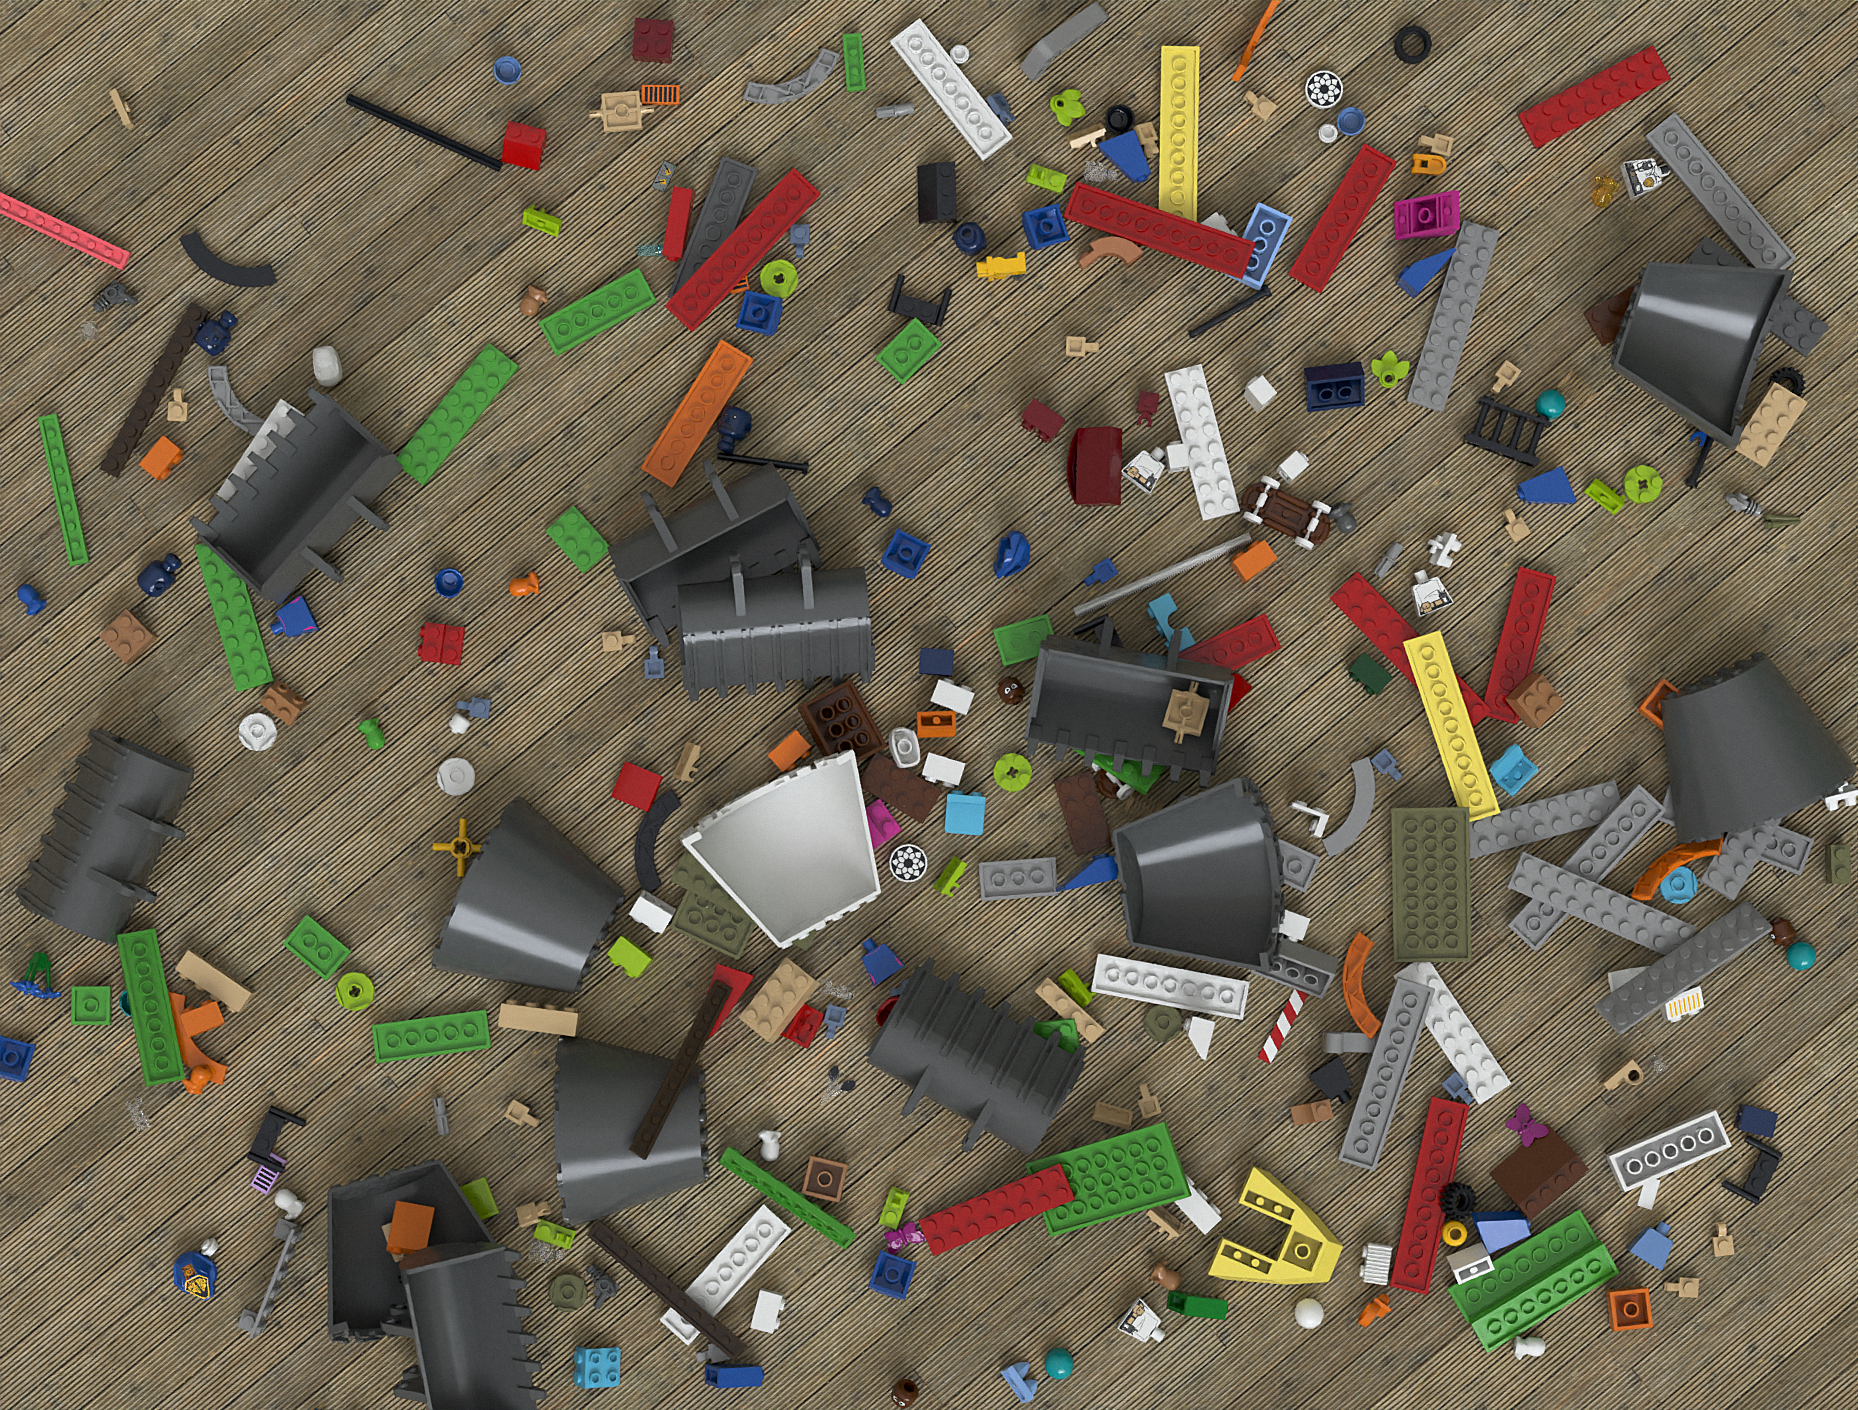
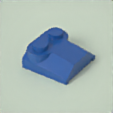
M1059 203L1022 214V225L1028 243L1033 250H1041L1044 247L1070 240L1061 215Z
M745 290V297L735 327L761 333L765 336H773L777 331L783 310L782 299Z
M898 528L880 562L887 569L905 578L915 579L932 545Z
M0 1035V1078L24 1083L29 1076V1067L37 1045Z
M880 1250L868 1288L895 1299L905 1300L917 1262L909 1261Z

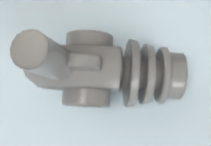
M1741 492L1725 495V500L1731 504L1730 508L1738 512L1744 510V514H1751L1752 516L1758 517L1763 507L1759 503L1756 504L1752 498L1748 501L1747 495Z

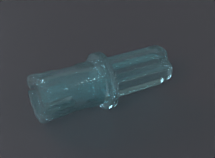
M664 244L639 245L638 256H656L659 258V256H663Z

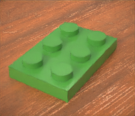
M915 317L875 359L903 385L943 344Z
M572 506L545 530L583 574L608 553L607 547L610 545L575 506Z
M1048 613L993 629L1003 667L1038 657L1041 640H1046L1047 634L1054 635Z
M309 914L304 917L283 942L286 948L325 981L329 980L352 952Z
M1075 1018L1035 1022L1032 1032L1048 1040L1054 1030L1062 1033L1058 1047L1073 1055L1079 1047L1080 1040Z

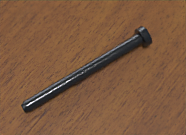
M1266 284L1263 285L1261 291L1190 331V338H1195L1265 296L1267 298L1271 297L1270 289Z
M1707 436L1690 478L1685 480L1684 484L1694 489L1698 487L1697 479L1714 442V439Z
M722 452L717 454L719 460L760 466L772 462L775 468L802 471V474L805 475L808 474L809 461H804L802 464Z

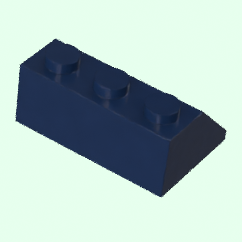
M1361 361L1304 368V388L1308 412L1365 406V375Z

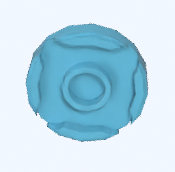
M1680 866L1665 877L1658 887L1660 894L1665 900L1671 903L1682 904L1691 900L1696 894L1698 882L1691 870L1685 866Z

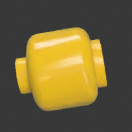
M1449 1220L1443 1224L1441 1237L1447 1244L1459 1246L1465 1242L1467 1230L1461 1222Z

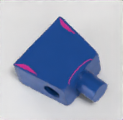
M303 595L298 596L278 610L276 615L279 621L270 625L274 635L284 631L289 638L320 629Z
M872 938L862 943L867 954L861 958L874 986L905 966L885 943L877 947Z

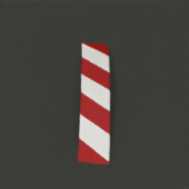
M1294 989L1281 1016L1258 1055L1259 1059L1271 1064L1308 995L1307 993Z

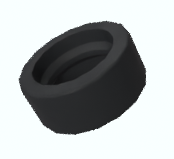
M1406 27L1401 30L1395 39V54L1404 63H1420L1425 60L1431 51V37L1422 27ZM1415 34L1422 38L1424 49L1419 55L1410 56L1403 51L1402 41L1407 35Z

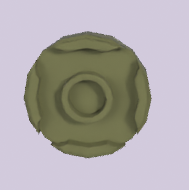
M1157 1004L1146 1013L1144 1028L1153 1040L1169 1042L1175 1039L1181 1032L1182 1017L1174 1007Z
M564 1273L557 1276L549 1288V1298L552 1304L563 1312L576 1311L585 1303L588 1296V1288L585 1281L579 1275L573 1273Z

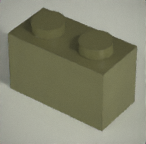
M1825 845L1826 884L1851 883L1850 845Z

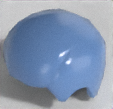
M511 56L500 57L494 63L493 75L503 85L516 83L522 74L520 63Z
M1347 107L1338 114L1337 126L1343 134L1354 136L1364 129L1366 118L1359 108Z

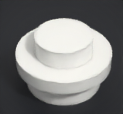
M956 45L951 49L950 57L954 63L963 64L969 58V51L964 45Z
M1324 124L1318 132L1320 140L1324 143L1333 142L1338 135L1336 127L1332 124Z
M206 1239L201 1245V1254L209 1257L213 1255L219 1246L216 1243V1239Z

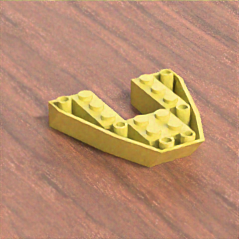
M1251 1165L1237 1201L1290 1225L1275 1259L1221 1236L1208 1267V1275L1224 1280L1283 1285L1329 1282L1343 1245L1317 1214L1270 1172Z

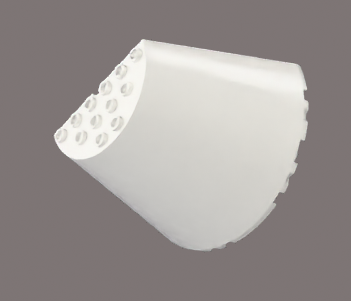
M853 749L820 758L814 761L815 766L813 767L804 765L777 777L778 779L770 783L766 782L728 802L720 810L716 809L698 821L699 825L693 828L691 826L680 835L679 839L682 845L779 948L785 949L793 944L792 941L797 938L799 940L806 938L813 929L817 931L827 926L825 922L828 920H839L846 911L853 912L859 909V904L865 901L869 903L877 899L876 895L881 893Z

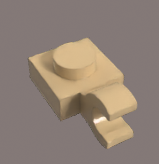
M1249 90L1243 97L1246 102L1253 106L1250 111L1264 122L1267 121L1277 107L1276 104L1264 95H1261L1258 99Z
M1152 122L1133 127L1140 145H1144L1145 157L1150 158L1154 156L1153 154L1159 153V149L1155 144L1158 137Z
M1437 133L1434 134L1433 138L1421 135L1417 145L1431 147L1430 153L1448 158L1454 138Z
M1067 336V357H1085V351L1099 353V343H1086V337Z
M1506 360L1494 375L1498 380L1490 391L1496 395L1504 384L1510 387L1522 371Z
M174 388V402H168L167 421L188 422L189 403L184 402V389Z
M1511 508L1502 512L1508 522L1504 528L1513 543L1531 533L1523 518L1519 517L1516 519Z
M622 631L602 633L603 652L622 651L623 645L636 644V636H622Z
M1146 1083L1138 1084L1142 1098L1137 1101L1143 1119L1162 1113L1156 1094H1149Z
M513 1099L504 1117L520 1126L525 1121L531 1126L537 1127L540 1119L528 1114L531 1110L530 1107L516 1099Z
M547 1201L538 1204V1206L532 1202L516 1208L521 1228L540 1222V1216L552 1213Z
M1723 1221L1715 1222L1717 1236H1711L1713 1255L1715 1257L1734 1255L1733 1238L1731 1234L1726 1235V1223H1723Z
M1678 1277V1282H1664V1290L1677 1291L1678 1297L1698 1298L1699 1278Z

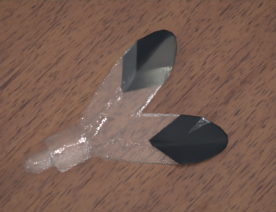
M833 1066L828 1074L826 1092L822 1095L819 1105H822L824 1102L827 1103L831 1097L852 1090L856 1083L848 1080L837 1085L839 1069L837 1066Z

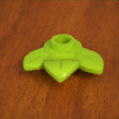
M1068 89L1062 95H1055L1050 99V109L1056 113L1057 121L1061 125L1070 127L1072 118L1082 117L1086 113L1084 106L1078 102L1081 96V92L1078 90ZM1057 101L1062 103L1061 107L1057 106Z
M1389 350L1382 357L1381 361L1372 360L1371 370L1379 378V382L1383 387L1392 388L1399 379L1407 375L1409 361L1398 363L1394 352ZM1385 376H1390L1391 382H1386Z

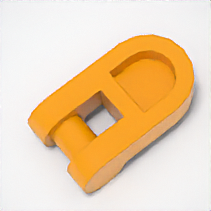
M1413 154L1412 156L1414 166L1411 167V174L1439 176L1446 170L1447 163L1441 156ZM1427 162V168L1421 167V163Z

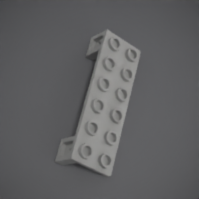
M282 1217L278 1220L273 1236L286 1241L260 1310L256 1312L244 1308L237 1327L251 1332L249 1335L251 1339L264 1333L268 1322L265 1320L274 1309L275 1304L272 1302L281 1291L282 1286L279 1284L288 1273L289 1268L286 1266L289 1260L293 1259L296 1249L293 1248L296 1242L300 1241L303 1231H301L302 1225Z

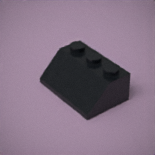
M935 162L918 166L919 224L957 223L955 162Z

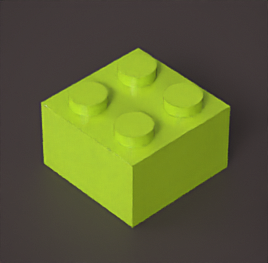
M621 935L607 953L610 956L608 960L616 966H623L625 968L624 972L631 978L641 977L655 959L626 935Z

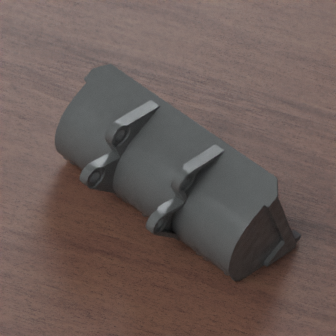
M312 387L306 391V394L315 403L309 412L302 416L291 408L286 413L296 425L285 438L273 430L267 434L268 438L277 446L266 459L253 451L247 456L257 467L246 481L234 473L228 477L229 481L238 489L227 502L214 494L208 499L218 510L215 516L207 524L195 516L189 520V523L199 532L196 536L264 600L268 601L271 599L279 605L314 567H317L334 582L337 581L340 584L345 577L340 574V570L324 556L360 516L380 530L387 532L391 526L369 506L404 468L396 460L397 456L327 393L323 395Z
M709 457L702 460L703 469L714 492L666 517L663 516L652 494H649L647 489L640 492L654 523L607 547L616 567L612 570L650 636H655L663 648L671 645L665 630L677 625L673 586L730 580L729 551H737V554H739L743 578L771 576L780 570H783L785 574L796 573L793 564L797 562L796 548H798V544H806L807 554H809L810 560L816 569L823 566L818 553L821 548L786 479L781 480L772 462L723 486Z
M798 544V548H796L797 573L743 578L739 554H737V551H729L730 580L673 586L684 691L688 690L690 700H699L700 689L717 687L719 698H727L728 686L746 684L748 695H756L757 683L773 681L777 692H785L786 680L802 678L805 690L813 689L815 677L831 675L835 687L842 684L843 674L860 673L862 684L870 683L872 671H875V643H873L865 567L811 571L806 544Z
M1111 617L1105 618L1101 644L1047 634L1046 640H1041L1024 740H1027V755L1034 756L1038 744L1044 743L1056 746L1055 760L1062 762L1067 748L1085 751L1084 766L1092 767L1096 753L1113 756V771L1121 772L1125 759L1142 762L1141 776L1147 778L1150 776L1153 764L1171 767L1170 782L1178 783L1182 770L1198 772L1199 787L1207 789L1210 776H1215L1234 683L1231 668L1178 658L1183 632L1181 630H1174L1167 656L1111 646L1114 630L1113 618ZM1194 681L1193 689L1195 683H1199L1196 694L1210 699L1200 737L1184 734L1182 744H1178L1180 736L1177 743L1174 742L1177 731L1162 725L1173 689L1182 692L1189 691L1191 682Z
M99 728L98 731L90 729L87 735L93 742L87 756L78 755L75 763L81 769L75 783L66 781L63 789L69 796L63 809L54 808L51 814L57 821L51 835L42 834L39 840L45 848L38 863L31 860L29 862L28 869L33 875L27 888L24 889L18 886L15 894L21 900L20 904L31 913L39 914L74 932L115 946L117 943L116 935L124 933L139 898L155 904L158 897L157 893L147 887L146 882L167 836L171 838L173 836L181 841L185 838L187 832L173 823L192 784L195 770Z
M928 957L921 967L917 966L868 1050L866 1054L869 1057L867 1063L913 1089L900 1112L902 1116L907 1118L917 1107L924 1095L971 1122L972 1124L961 1143L963 1144L961 1150L966 1153L972 1150L982 1130H985L1030 1156L1037 1148L1068 1093L1072 1091L1086 1064L1083 1059L1087 1048L1080 1044L1073 1055L1058 1047L1062 1033L1054 1030L1048 1040L1032 1032L1036 1018L1029 1015L1023 1025L1016 1023L1007 1017L1011 1007L1010 1003L1004 1001L998 1010L995 1011L982 1003L986 989L979 986L973 995L969 996L956 988L961 975L955 971L946 982L931 974L936 960Z
M481 1241L477 1243L449 1242L417 1250L400 1261L399 1268L406 1301L391 1304L389 1308L392 1316L382 1319L380 1324L381 1329L388 1334L413 1338L418 1364L402 1371L403 1381L393 1387L395 1397L423 1402L426 1405V1410H537L536 1400L547 1398V1391L533 1386L531 1372L543 1369L541 1362L529 1359L527 1356L526 1345L537 1343V1337L535 1334L523 1331L520 1318L531 1316L532 1309L529 1306L519 1304L517 1301L515 1289L526 1288L527 1282L526 1279L513 1276L510 1261L522 1259L521 1251L508 1248L507 1245Z

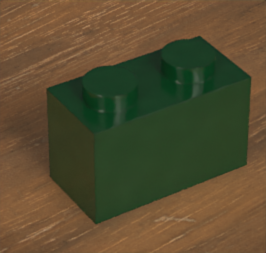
M1365 652L1347 670L1350 673L1348 676L1357 683L1359 681L1364 685L1363 689L1371 696L1372 694L1378 695L1393 678Z

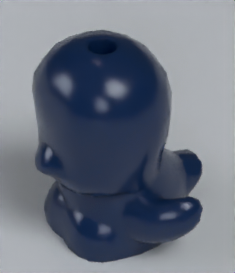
M879 487L870 488L861 503L869 505L872 512L879 517L889 516L893 509L892 503L880 496L882 491L878 490Z

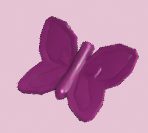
M1522 1103L1516 1110V1117L1507 1121L1505 1126L1511 1130H1518L1517 1134H1522L1521 1140L1523 1145L1529 1147L1534 1137L1541 1138L1549 1133V1129L1539 1123L1533 1124L1535 1119L1531 1118L1529 1120V1108Z
M913 1221L904 1225L903 1229L898 1228V1231L884 1233L885 1238L889 1240L888 1252L892 1255L900 1251L902 1243L907 1246L908 1241L918 1244L925 1241L923 1233L915 1230Z

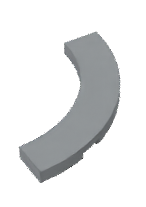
M822 48L816 61L805 73L785 83L773 85L749 81L743 100L758 104H782L799 99L815 90L827 79L835 68L840 54Z
M207 365L210 387L223 413L240 429L256 436L266 420L252 414L238 400L229 381L228 366Z
M1369 757L1350 764L1355 779V798L1345 822L1333 834L1321 840L1329 858L1347 848L1362 832L1370 817L1375 798V778Z

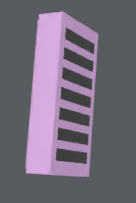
M271 1152L268 1158L283 1166L287 1162V1160ZM261 1165L250 1186L267 1195L280 1173Z

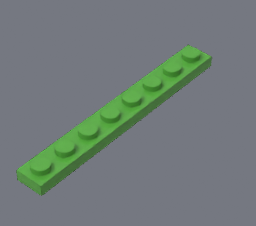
M55 413L38 417L69 565L72 567L90 563L59 416Z

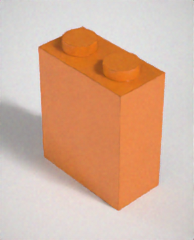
M396 1201L386 1251H390L393 1255H401V1253L409 1255L417 1250L426 1248L435 1208Z

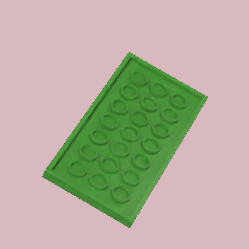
M1166 1121L1025 1163L1030 1175L1061 1162L1075 1195V1200L1042 1212L1050 1237L1181 1200L1192 1195Z

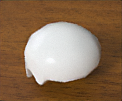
M1305 1298L1298 1302L1295 1307L1296 1322L1305 1329H1313L1319 1326L1323 1320V1308L1315 1299Z

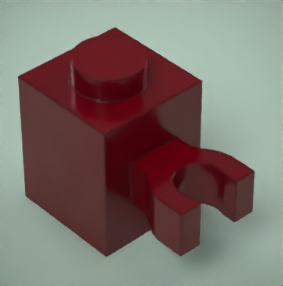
M1146 391L1140 392L1136 413H1141V416L1137 420V425H1141L1142 419H1147V427L1151 428L1152 419L1150 415H1156L1160 394Z

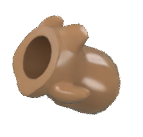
M529 284L528 294L524 295L519 308L522 314L531 317L537 314L541 301L548 303V298L546 297V290Z
M1168 1260L1157 1262L1149 1279L1159 1283L1167 1290L1174 1291L1178 1289L1182 1281L1181 1275L1174 1270L1166 1268Z

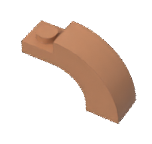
M1104 237L1090 243L1089 248L1092 252L1087 251L1079 257L1081 260L1078 265L1083 271L1102 257L1114 256L1122 260L1126 266H1129L1142 256L1143 251L1127 239Z

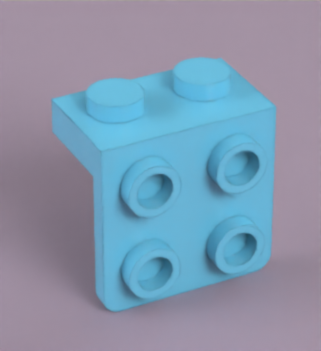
M1516 743L1513 746H1509L1505 750L1504 755L1491 764L1489 771L1496 784L1513 797L1539 769L1524 756L1520 746Z
M952 790L951 794H947L945 831L947 833L981 835L983 833L986 797H982V793L971 792V796L963 795V791Z
M576 1346L574 1353L575 1372L573 1373L575 1386L584 1389L618 1386L620 1384V1348Z

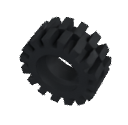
M1784 367L1772 374L1767 386L1772 381L1780 385L1782 378H1789L1793 382V389L1790 392L1801 396L1803 394L1802 391L1805 390V380L1802 379L1804 376L1799 374L1800 371L1798 369L1794 370L1793 367Z
M1449 1183L1448 1187L1445 1186L1443 1188L1445 1192L1440 1194L1443 1196V1198L1439 1199V1202L1443 1203L1440 1204V1208L1443 1209L1442 1211L1446 1215L1457 1219L1469 1217L1471 1215L1469 1211H1474L1472 1206H1476V1202H1473L1476 1199V1196L1473 1195L1475 1191L1472 1190L1471 1186L1463 1183ZM1460 1194V1202L1456 1207V1198Z

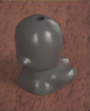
M1340 501L1331 507V511L1327 516L1329 519H1335V523L1342 533H1351L1357 526L1356 518L1348 512L1352 507V503Z

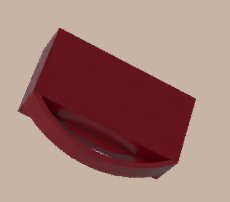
M1112 426L1077 428L1069 447L1066 467L1068 487L1076 505L1086 507L1121 505L1122 429ZM1076 460H1077V477H1076Z

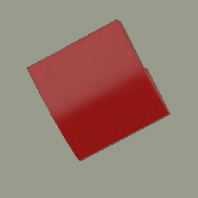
M625 761L611 797L649 812L663 776Z
M804 1004L780 1035L808 1049L825 1018V1014Z

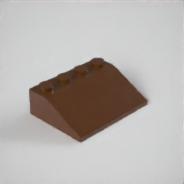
M851 679L797 708L823 757L853 749L856 762L859 763L888 747Z
M1548 1123L1545 1125L1549 1129V1133L1541 1138L1534 1137L1529 1147L1521 1145L1489 1173L1521 1212L1530 1220L1589 1170Z

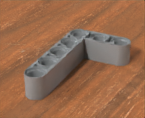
M1097 1L1041 39L1023 61L1020 69L1032 82L1045 72L1056 56L1103 24L1109 18V15Z
M1322 1031L1321 1051L1326 1053H1372L1378 1033L1371 1040L1362 1032Z

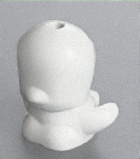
M763 1129L758 1133L759 1139L763 1141L760 1156L765 1161H775L779 1156L780 1144L778 1143V1138L781 1136V1132Z
M281 1189L275 1195V1204L288 1212L285 1216L287 1220H295L306 1206V1203L297 1200V1196L288 1189Z
M1516 1336L1514 1339L1513 1354L1519 1360L1526 1354L1537 1357L1545 1352V1342L1541 1338L1529 1336L1526 1339H1522L1520 1336Z

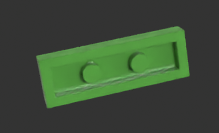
M862 33L843 34L847 92L866 91Z

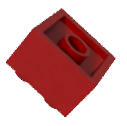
M508 121L503 143L502 162L539 171L548 138L546 130Z

